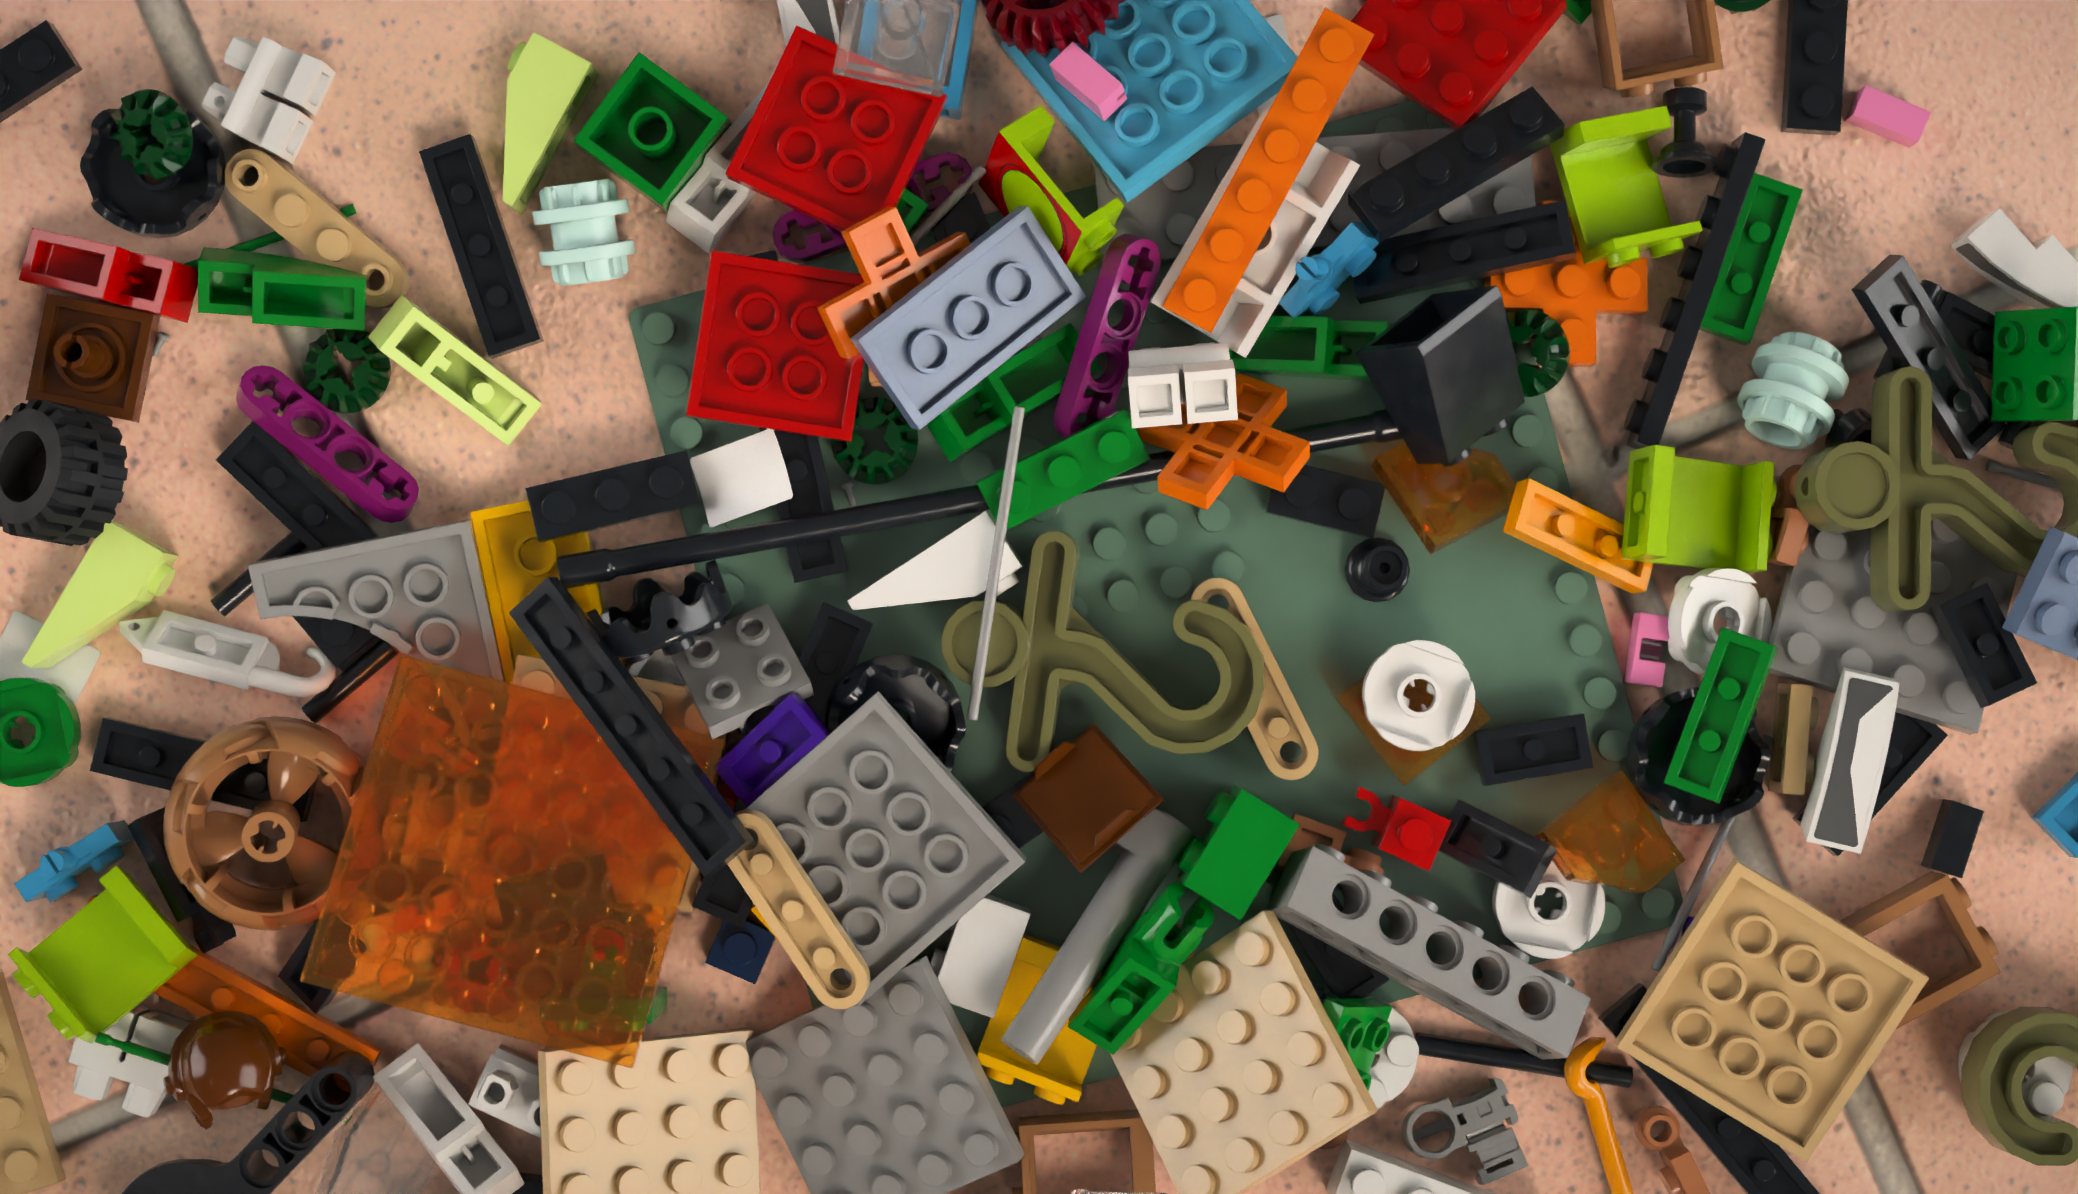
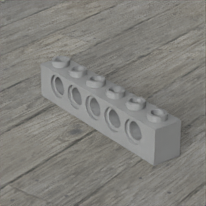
M1315 844L1311 847L1291 851L1266 911H1274L1276 917L1542 1060L1568 1058L1591 997L1573 988L1575 982L1570 977L1553 970H1544L1543 972L1528 964L1530 957L1524 952L1507 945H1499L1497 947L1483 939L1484 932L1477 926L1461 920H1454L1452 922L1437 914L1438 907L1431 901L1416 895H1408L1406 897L1390 888L1392 882L1387 877L1367 869H1363L1361 872L1344 863L1346 857L1332 847ZM1335 886L1342 891L1345 898L1342 912L1335 907L1332 900ZM1382 912L1389 917L1391 922V931L1388 937L1383 934L1379 925ZM1429 937L1434 941L1437 948V956L1434 962L1431 961L1426 952V943ZM1475 962L1482 971L1480 986L1475 983L1472 975ZM1521 988L1525 991L1528 999L1525 1011L1521 1008L1518 1000Z

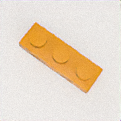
M1530 478L1517 481L1504 525V533L1632 594L1646 592L1654 563L1621 559L1624 524Z

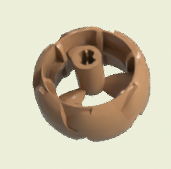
M278 716L261 717L238 725H232L218 732L203 743L188 759L177 775L166 802L163 821L164 844L169 862L179 882L187 887L197 903L222 920L241 927L278 931L281 928L305 926L314 923L316 919L335 912L360 889L370 873L379 850L383 831V808L377 783L368 765L339 735L325 727L303 719ZM263 759H268L266 765L267 782L271 799L260 802L253 809L249 818L228 812H207L215 789L226 776L247 763L256 764L261 763ZM318 774L322 776L320 780L326 786L330 785L342 811L343 831L337 851L298 834L301 823L300 816L292 804L315 782ZM264 821H273V829L278 824L282 826L284 831L281 832L279 839H271L261 833L260 829ZM243 848L249 856L260 862H275L285 857L295 881L288 882L286 888L278 889L250 885L229 873L230 865L225 860Z

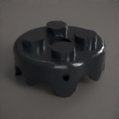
M181 106L189 119L192 129L193 146L191 155L180 171L168 176L161 184L151 185L146 180L145 174H135L134 165L130 161L119 159L123 150L119 141L110 138L116 131V122L111 115L118 109L109 108L100 112L91 123V139L80 161L81 173L93 197V202H91L93 209L114 225L143 237L158 239L174 237L197 227L208 218L218 205L225 187V155L218 137L209 125L193 112ZM151 124L140 127L141 131L148 137L147 145L158 143V138L151 134Z
M715 560L705 563L708 579L699 572H692L685 577L684 591L680 596L666 592L655 579L650 577L642 578L634 585L633 603L629 610L622 611L613 606L603 609L601 617L596 609L586 612L587 616L624 666L642 661L650 657L654 653L653 651L662 649L664 656L684 651L695 644L693 635L706 634L725 625L724 617L732 609L731 598Z
M891 654L878 656L858 664L837 683L827 702L825 724L830 732L834 731L879 691L894 709H901L909 714L906 723L950 772L952 771L957 749L966 733V724L961 701L955 686L942 670L926 660L911 655Z
M1699 687L1671 693L1656 700L1641 714L1632 729L1628 742L1627 764L1630 778L1638 795L1650 809L1664 819L1677 824L1699 827L1726 821L1748 811L1760 802L1764 795L1762 784L1766 769L1770 763L1771 751L1769 746L1761 739L1755 727L1754 720L1757 716L1755 709L1720 804L1665 784V777Z

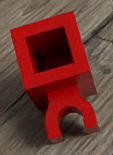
M1358 786L1354 796L1369 803L1370 813L1363 820H1356L1345 814L1341 824L1355 831H1376L1371 845L1429 871L1451 824V820L1395 795H1392L1388 807H1385L1373 792Z

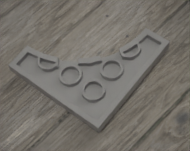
M470 519L253 562L248 565L260 619L281 616H308L330 620L337 619L368 629L373 635L390 643L405 655L408 654L429 675L448 706L462 745L502 737L509 698Z

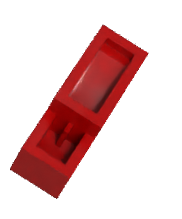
M32 228L19 280L126 309L151 313L160 317L188 323L198 286V269L173 260L132 252L110 244Z

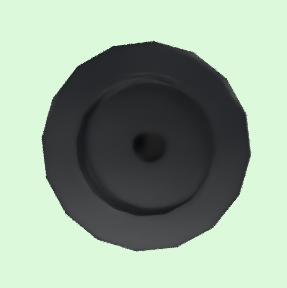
M1679 87L1664 92L1663 106H1667L1669 116L1674 117V142L1665 145L1660 151V155L1651 161L1652 171L1659 175L1677 178L1697 177L1714 172L1718 168L1717 158L1709 154L1706 145L1696 141V116L1707 111V92L1695 87Z
M1380 537L1366 539L1354 546L1347 556L1344 568L1346 581L1352 591L1363 600L1372 602L1388 601L1400 594L1406 586L1410 574L1409 561L1403 549L1393 541Z

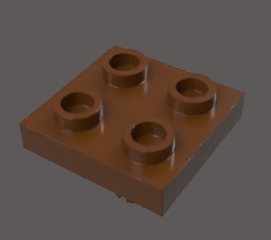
M47 293L25 400H47L99 412V414L139 423L160 316Z

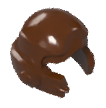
M237 1011L210 1013L188 1024L175 1038L169 1056L168 1076L163 1079L165 1091L167 1094H172L177 1102L184 1101L198 1124L207 1130L213 1125V1117L208 1108L212 1110L232 1109L247 1105L258 1099L256 1108L268 1109L274 1079L282 1074L283 1065L287 1063L285 1049L278 1047L274 1036L257 1018Z

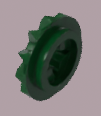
M154 89L139 90L121 98L122 105L120 109L111 115L116 122V131L110 137L119 141L123 150L119 159L130 161L134 165L135 174H148L155 179L170 176L180 171L187 163L193 146L191 125L182 107L166 93ZM151 124V134L158 138V143L147 145L148 137L141 131V126Z
M1525 309L1507 313L1506 317L1512 342L1526 344L1531 339H1535L1533 342L1535 345L1531 353L1537 358L1536 362L1542 366L1523 363L1518 367L1524 397H1534L1544 394L1560 382L1567 370L1570 359V347L1567 336L1560 324L1543 312ZM1514 350L1515 359H1516L1518 354H1517L1516 351Z
M326 329L325 334L309 344L306 360L301 364L306 381L305 388L326 408L339 413L360 412L374 405L386 391L391 375L390 360L368 338L369 332ZM337 350L349 361H363L366 359V361L359 364L358 368L352 371L354 378L352 383L355 390L343 378L333 379L329 377L326 379L327 376L332 375V371L339 367Z
M882 397L858 400L852 442L831 439L833 455L841 469L853 479L867 484L887 483L904 474L913 463L918 449V432L909 426L893 401ZM888 420L890 423L885 428L887 431L883 439L895 453L891 456L887 452L882 453L875 449L870 455L866 454L862 461L859 460L863 453L862 449L865 441L860 437V433L855 430L856 426L859 425L863 429L867 428L870 431H875Z

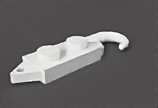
M163 610L160 617L119 622L120 634L142 653L143 663L245 690L252 686L290 697L305 698L324 691L335 678L336 667L321 649L315 647L308 648L307 655L317 660L321 669L314 676L300 677L279 671V651L276 645L268 641V637Z

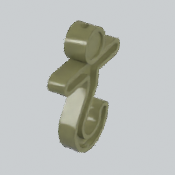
M1912 366L1885 373L1878 377L1872 389L1871 444L1855 441L1821 449L1805 460L1796 476L1794 492L1797 507L1805 520L1818 530L1840 534L1871 528V598L1877 607L1887 612L1918 609L1928 600L1931 590V521L1934 519L1943 522L2002 571L2023 577L2027 576L2048 533L2047 530L2036 526L1971 471L1954 466L1932 448L1931 380L1920 368ZM2048 422L2024 428L2014 438L2012 446L2013 455L2024 468L2046 473L2056 481L2062 491L2064 506L2062 516L2053 528L2078 538V428L2057 422Z
M1048 531L1040 535L1032 548L1024 613L1013 604L996 599L983 688L997 687L1015 678L1006 741V756L1010 764L1023 772L1035 771V766L1054 750L1061 691L1065 686L1075 683L1086 684L1148 745L1174 754L1208 753L1235 740L1255 717L1266 686L1264 655L1251 629L1229 609L1200 599L1190 600L1181 604L1173 617V629L1183 642L1204 648L1214 657L1220 669V684L1216 695L1209 702L1199 707L1184 708L1175 705L1073 607L1080 556L1076 540L1069 533L1063 531ZM985 600L973 601L958 608L946 622L941 637L942 656L949 670L962 682L972 685Z
M2019 1007L1993 1018L1973 1039L1962 1064L1961 1098L1971 1124L1991 1146L2037 1166H2067L2078 1159L2077 1127L2050 1115L2032 1114L2026 1108L2022 1098V1082L2027 1070L2036 1061L2046 1057H2056L2078 1069V1017L2051 1007Z

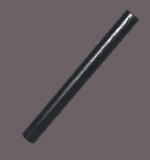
M1418 1032L1415 1036L1419 1047V1055L1565 1078L1564 1066L1567 1058L1542 1060L1519 1048ZM1594 1060L1588 1064L1585 1076L1587 1080H1595L1600 1084L1630 1088L1633 1080V1067Z

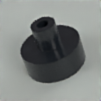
M1863 408L1853 409L1846 414L1839 409L1833 410L1835 419L1830 432L1826 436L1825 448L1855 441L1871 444L1872 415Z

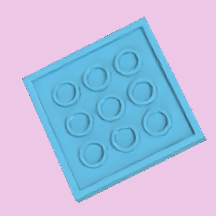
M1127 0L1118 4L1119 19L1104 21L1106 24L1105 35L1097 33L1089 35L1087 48L1078 42L1075 43L1123 85L1127 100L1105 121L1100 119L1055 80L1049 64L1061 53L1057 48H1053L1047 58L1044 59L1037 53L1036 49L1025 56L1021 50L1017 49L1016 45L1008 47L1006 42L1003 41L1000 44L1007 57L1128 203L1280 91L1298 57L1249 0Z

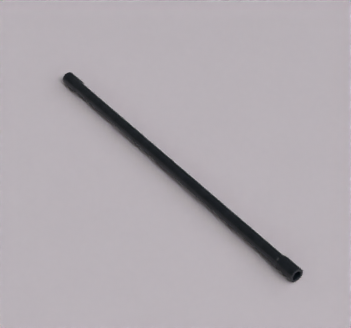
M1387 409L1377 410L1365 416L1281 430L1282 432L1310 441V453L1369 442L1384 443L1403 439ZM1163 451L1148 454L1150 460L1081 494L1156 481L1157 476L1175 453ZM978 485L614 550L603 548L557 557L560 581L568 589L607 582L625 575L989 511L990 509Z

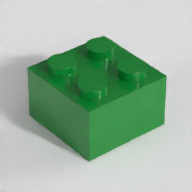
M638 52L573 141L585 154L668 213L670 202L701 168L705 155L732 124L726 115Z
M1234 784L1229 793L1220 789L1204 815L1211 823L1200 840L1195 836L1191 838L1175 863L1182 869L1177 877L1184 886L1241 920L1300 824Z

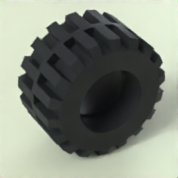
M40 399L29 400L27 404L20 403L14 407L12 415L6 414L0 422V527H3V532L9 535L73 546V544H86L89 542L90 537L97 538L103 532L104 524L111 523L116 515L115 508L122 501L124 495L122 491L123 484L127 480L128 468H125V460L127 458L126 446L120 445L122 434L117 427L112 426L113 421L110 418L99 414V412Z

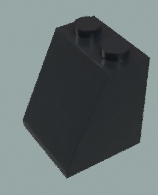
M1497 285L1431 294L1355 353L1417 464L1441 463L1442 466L1448 467L1461 462L1471 454L1472 449L1470 446L1482 436H1489L1503 429L1510 422L1508 415L1525 403L1504 303Z

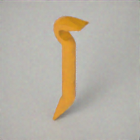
M1590 1037L1577 1045L1566 1059L1564 1066L1566 1084L1575 1095L1583 1098L1611 1194H1633V1188L1604 1092L1595 1080H1587L1585 1076L1588 1064L1594 1061L1606 1042V1039L1602 1037Z

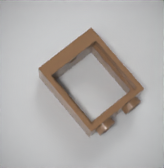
M1590 0L1603 88L1616 91L1621 90L1622 98L1653 93V83L1674 79L1675 87L1700 84L1708 81L1706 72L1724 69L1714 0H1686L1693 49L1692 56L1622 70L1612 0Z
M1930 871L1839 921L1859 934L1866 936L1936 898L1971 962L1969 965L1920 991L1896 1029L2001 973L1993 958L1998 954L1993 939L1982 926L1976 927L1967 911V908L1972 905L1968 893L1956 878L1950 879L1946 874Z
M1138 1110L1019 1117V1132H1015V1135L1025 1156L1011 1166H1021L1023 1187L1012 1188V1194H1038L1034 1135L1129 1129L1133 1194H1156L1153 1140Z

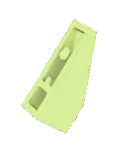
M535 32L531 35L528 43L522 41L517 45L507 67L511 73L507 79L502 201L513 211L521 215L599 76L598 71L591 62Z
M404 295L398 298L368 336L381 352L508 446L542 405L539 400Z
M111 521L110 524L105 523L103 532L92 542L21 663L30 668L49 669L117 625L120 621L125 620L151 603L154 596H162L175 577L176 570L172 566L177 560L178 555L123 523Z

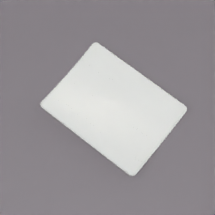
M767 429L690 459L710 527L718 526L793 497L789 476L774 430Z
M14 611L0 637V681L10 678H38L50 684L60 686L64 690L65 695L75 705L101 654L100 650L86 644L49 669L30 668L21 663L44 623L19 611Z

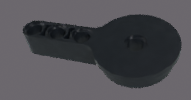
M340 1052L320 1068L231 1161L226 1163L211 1159H177L167 1161L145 1171L122 1194H271L369 1092L374 1084L373 1076L375 1073L373 1065L367 1057L359 1052ZM333 1073L340 1074L348 1080L351 1092L338 1088L334 1082ZM298 1111L310 1116L314 1122V1130L302 1125L298 1118ZM262 1149L274 1154L279 1167L267 1163L263 1157Z

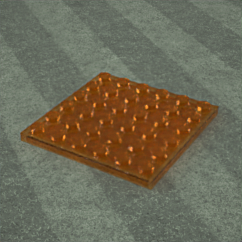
M400 654L300 981L634 1069L689 876L692 859L574 700ZM669 725L714 785L719 763L726 745L725 740L720 738L711 739L709 735Z

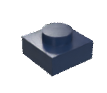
M746 919L743 928L723 920L705 963L756 984L776 938L765 926L752 920Z

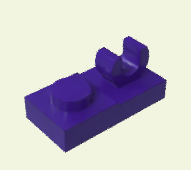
M792 693L713 768L745 806L748 807L831 732L800 695Z

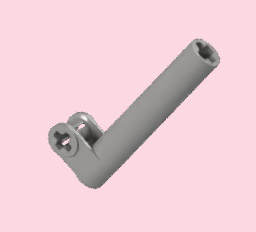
M1155 808L1110 847L1111 850L1121 856L1004 1033L1001 1041L1006 1046L1036 1065L1040 1062L1193 837V833L1183 823L1170 814Z

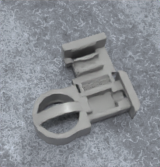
M1489 1078L1490 1088L1451 1104L1449 1097H1445L1432 1103L1418 1105L1410 1110L1403 1120V1140L1409 1150L1419 1157L1428 1159L1442 1158L1467 1145L1468 1153L1475 1151L1482 1166L1481 1169L1477 1170L1478 1176H1476V1180L1480 1185H1485L1528 1166L1513 1128L1506 1129L1503 1124L1505 1119L1507 1125H1514L1518 1120V1115L1514 1105L1509 1104L1505 1095L1508 1091L1504 1082L1499 1078ZM1435 1111L1445 1117L1412 1131L1413 1123L1424 1112ZM1450 1128L1449 1140L1440 1150L1424 1151L1415 1143Z

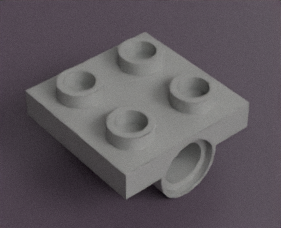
M769 603L725 621V625L714 631L702 635H693L695 644L692 647L670 655L711 739H715L737 728H740L743 734L747 736L790 694L798 693L803 700L814 695L812 684Z

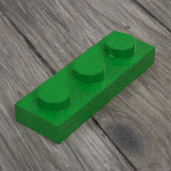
M1754 173L1699 330L1744 346L1751 343L1803 189Z
M1125 408L1017 460L1007 530L1150 460L1136 428H1132L1131 418ZM1005 467L976 481L995 521H997Z
M1722 627L1665 777V784L1720 804L1778 650L1775 645Z

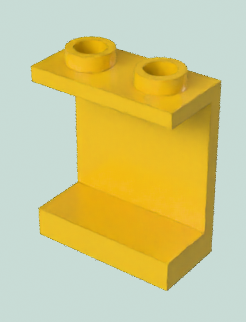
M1024 933L994 1019L990 1018L976 1056L980 1064L984 1065L983 1070L986 1076L993 1080L1012 1085L1014 1079L1017 1078L1035 1085L1033 1093L1047 1101L1064 1105L1066 1098L1079 1102L1082 1094V1083L1097 1045L1067 1027L1069 1019L1037 1065L1026 1060L1001 1041L1004 1033L1061 948ZM1103 970L1100 972V974L1098 975L1090 989L1087 991L1085 996L1099 982V980L1102 977Z

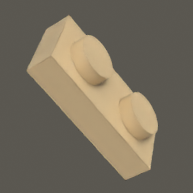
M1781 683L1776 685L1773 725L1774 740L1772 742L1769 791L1805 795V784L1812 782L1815 759L1813 752L1808 751L1809 729H1815L1819 716L1818 699L1812 697V685Z

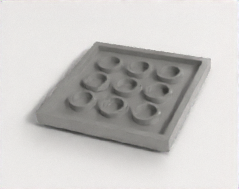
M1934 519L1931 521V590L1928 600L1918 609L1887 612L1877 607L1871 598V528L1833 534L1820 531L1809 523L1807 528L1809 532L1807 547L1803 553L1799 554L1796 567L1788 566L1768 642L1778 648L1769 673L1806 685H1812L1832 693H1836L1843 667L1898 679L1900 686L1895 712L1972 735L1978 733L1984 707L1980 708L1931 608L1988 583L2006 619L2017 575L2002 571L1943 522Z
M879 691L744 809L759 811L773 822L867 963L870 971V984L861 1001L857 1003L858 1006L1026 861V856ZM746 828L754 839L749 846L757 845V833L750 828ZM838 968L833 971V977L839 984L847 985L852 982V976L848 970Z
M927 956L907 964L860 1006L856 1004L847 1009H833L822 1004L745 1042L753 1078L811 1194H946L1015 1164L1025 1156Z

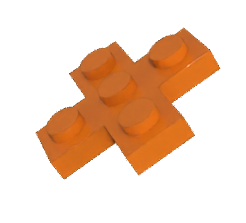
M1541 201L1536 206L1557 201ZM1569 213L1577 258L1484 278V287L1497 285L1502 295L1505 311L1537 310L1554 318L1563 328L1569 342L1570 359L1568 367H1591L1596 364V314L1641 315L1648 312L1647 258H1640L1634 262L1613 268L1608 267L1607 260L1584 264Z
M886 207L841 231L864 282L817 307L840 357L849 359L858 354L859 351L850 338L969 246L971 243L966 232H956L917 253L896 207Z
M1238 373L1235 377L1238 420L1188 424L1186 405L1181 404L1182 424L1137 428L1141 441L1175 453L1157 476L1158 492L1205 510L1209 509L1234 475L1284 493L1310 458V441L1271 428L1287 406V389Z

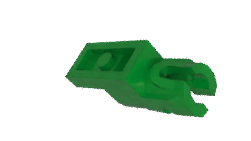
M1178 882L1170 884L1153 902L1150 909L1132 926L1127 936L1122 940L1103 968L1102 977L1099 982L1082 999L1069 1018L1067 1027L1112 1055L1119 1050L1176 988L1180 965L1202 941L1203 934L1213 924V909L1210 903L1200 896L1185 912L1182 929L1175 925L1181 918L1182 913L1178 900L1184 894L1186 887Z

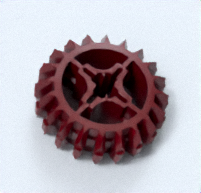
M981 0L987 12L985 16L991 28L996 30L1001 40L1006 42L1008 47L1016 45L1017 49L1021 50L1025 56L1036 49L1037 53L1044 59L1047 58L1053 48H1057L1058 51L1062 52L1072 42H1078L1087 48L1088 36L1092 33L1105 35L1106 24L1104 21L1119 19L1118 4L1127 1Z

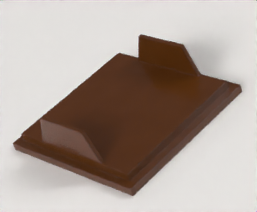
M1094 723L1073 742L1063 741L1035 766L1034 776L1011 795L1080 873L1087 869L1164 801V798Z

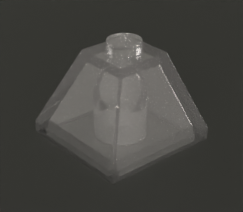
M846 0L833 74L942 97L961 1Z

